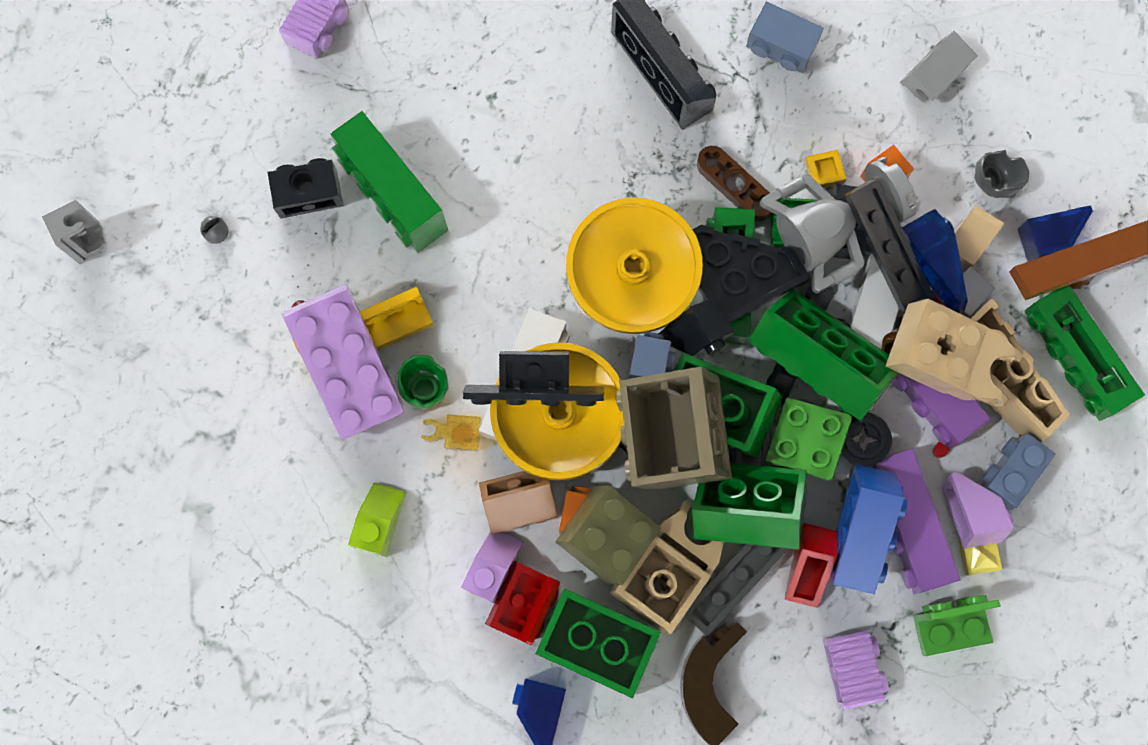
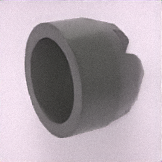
M206 217L200 226L201 235L209 243H221L228 236V226L220 217Z

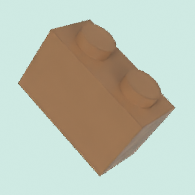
M521 471L479 482L481 498L491 534L509 532L518 527L533 523H543L548 519L558 517L549 479H543Z

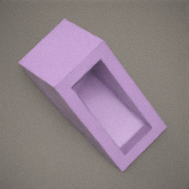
M958 472L950 474L941 488L963 548L967 549L1003 542L1014 528L1012 514L1009 509L1005 508L1002 497Z
M490 531L476 554L461 588L495 603L524 541L505 532L491 534Z

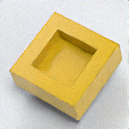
M838 149L806 157L805 165L808 175L823 188L845 183L846 176Z

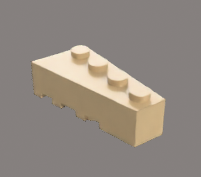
M992 297L970 319L1001 333L1023 356L1021 362L1013 361L1009 363L1002 360H994L990 369L991 380L1008 399L1004 406L988 405L1020 436L1028 433L1039 442H1042L1050 437L1070 414L1047 379L1041 378L1033 365L1034 359L1028 350L1024 352L1014 337L1016 332L1009 321L1004 322L997 311L999 306Z

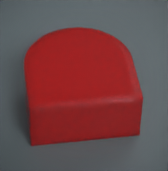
M937 442L932 453L936 458H942L946 456L950 449Z

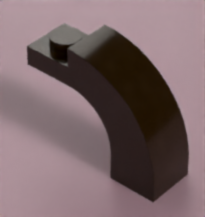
M726 622L721 625L711 636L715 640L712 645L704 637H699L688 652L681 672L680 693L685 714L694 730L708 745H719L739 725L720 705L713 688V676L717 664L747 633L738 622L732 623L731 626Z

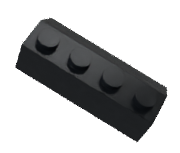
M645 0L615 1L612 4V35L682 130L713 111L717 95L715 88L710 81H704L699 75L694 59L690 55L685 56L679 48L680 43L676 35L672 31L668 32L662 25L661 16L656 8L653 6L649 7Z

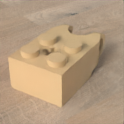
M925 299L908 304L885 367L943 394L948 393L961 400H976L994 406H1004L1008 398L992 382L990 376L991 365L994 360H1002L1009 363L1013 361L1021 362L1023 354L1014 348L1001 333L939 303Z
M686 500L682 502L671 517L658 524L661 530L623 585H614L609 592V595L663 635L673 633L720 562L723 544L725 543L708 541L705 545H697L687 538L684 524L692 504ZM662 578L664 580L662 587L665 591L656 592L653 580Z

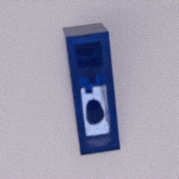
M933 209L906 224L902 229L930 287L947 308L963 315L968 299L956 234L951 222L946 217H942L936 209Z

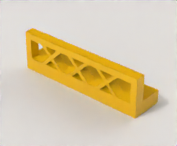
M417 286L360 311L377 350H381L434 326Z

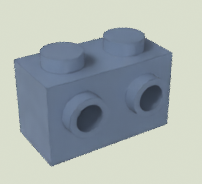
M766 1L749 33L746 47L759 57H768L779 62L783 68L789 71H798L803 74L819 43L824 28Z
M646 332L644 336L637 335L629 379L672 372L676 352L669 351L671 341L664 340L663 335L653 332Z
M1028 433L1018 438L1011 437L1000 451L1003 454L997 464L993 463L990 465L981 478L984 481L981 486L1002 497L1005 508L1009 510L1018 508L1056 455V453Z

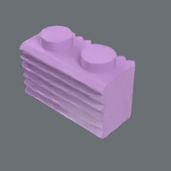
M297 0L279 29L284 42L293 48L301 50L303 53H307L309 56L318 58L321 51L329 49L333 40L332 33L337 24L341 26L348 16L346 0Z
M867 630L823 639L839 709L846 710L886 701L884 693L889 691L885 673L879 671L875 658L880 657V651L875 636L870 637V633Z

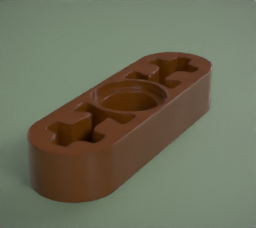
M707 146L700 151L697 160L699 173L737 208L753 209V200L759 202L764 196L770 194L767 189L720 147ZM706 157L709 159L718 158V168L715 165L707 167ZM725 167H728L729 169H727V170L724 172V174L722 175V178L719 179V178H718V176H719V174H720V170H719V169H721L722 171H724V170H725ZM731 176H738L743 180L744 187L739 191H733L728 188L726 180ZM751 188L752 191L750 197L747 195L746 199L743 201L741 198H743L747 194L748 189ZM758 208L755 210L754 221L767 219L771 212Z

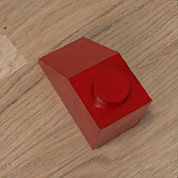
M807 523L803 524L800 547L794 550L784 600L818 608L837 559V531Z

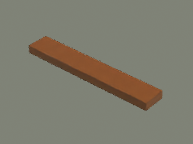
M1148 220L1014 266L1009 273L1026 301L1148 257Z

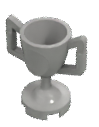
M882 157L866 166L865 179L866 182L872 178L879 179L899 223H902L913 217L917 212V205L913 204L909 207L906 196L914 190L902 169L896 163L888 167L885 165L887 158ZM810 175L799 176L761 199L760 206L777 215V228L784 246L795 251L808 273L813 271L812 290L814 293H820L832 285L836 286L858 274L862 269L864 260L854 231L856 219L849 204L841 200H835ZM805 188L818 199V201L794 208H789L778 202ZM847 244L851 262L829 273L823 279L824 263Z

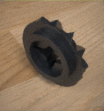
M870 412L862 421L852 416V423L842 451V455L849 463L872 466L881 462L888 455L892 445V435L886 422ZM863 426L866 437L877 440L868 443L864 453L859 442L850 440L860 435Z

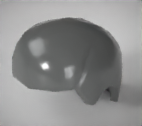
M1006 150L985 153L976 163L974 176L976 184L984 193L994 198H1008L1014 195L1029 181L1030 171L1022 157L1010 158Z

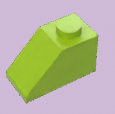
M373 483L358 511L348 545L355 549L387 557L407 492Z

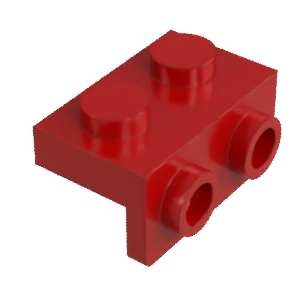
M514 561L485 624L531 646L534 640L541 635L544 628V618L549 608L555 604L558 598L560 581Z

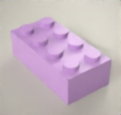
M347 284L284 311L283 319L341 440L404 413L403 404Z

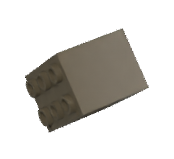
M695 367L619 380L620 391H617L616 398L618 408L621 412L623 411L624 425L621 426V439L623 445L627 446L628 460L625 461V474L627 480L631 481L632 487L658 490L732 479L718 375L703 367Z

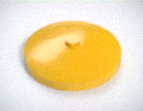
M622 198L598 207L579 224L568 246L566 275L575 301L593 321L607 329L620 333L642 334L652 332L675 321L693 301L702 277L703 262L701 248L690 225L670 207L646 198Z
M547 343L527 350V352H569V386H603L604 401H597V404L594 406H580L576 404V401H562L560 405L547 406L541 404V400H527V403L524 405L506 404V400H492L490 404V420L500 448L520 469L543 479L570 480L593 472L614 454L622 440L621 426L624 425L623 411L621 412L618 408L616 398L617 391H620V378L618 374L600 355L576 344Z

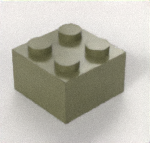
M610 485L595 486L555 542L606 584L623 585L661 530V527Z

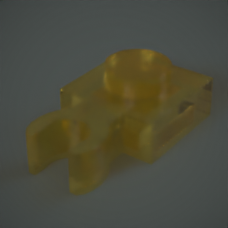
M447 414L446 424H440L434 419H425L423 424L432 425L436 430L433 435H422L421 438L430 443L436 442L439 439H445L444 448L447 450L479 452L480 433L478 430L482 419L477 416Z

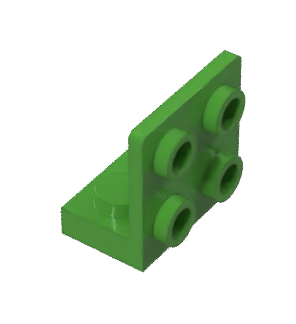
M787 397L765 461L769 467L807 470L808 475L832 481L852 423V416Z
M985 594L955 600L957 607H953L952 601L922 606L923 613L913 615L922 655L930 656L993 643L985 610L1001 607L1000 601H988Z

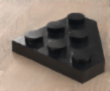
M699 225L692 229L698 239L703 262L702 277L698 290L704 300L715 297L730 324L806 283L810 279L805 267L791 248L771 246L760 243V240L735 233L733 235L715 231L714 228L705 225Z

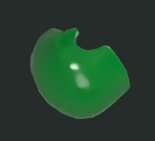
M414 355L404 361L398 371L397 387L400 395L408 404L418 409H429L443 401L449 389L448 378L445 368L438 365L433 357L429 355Z

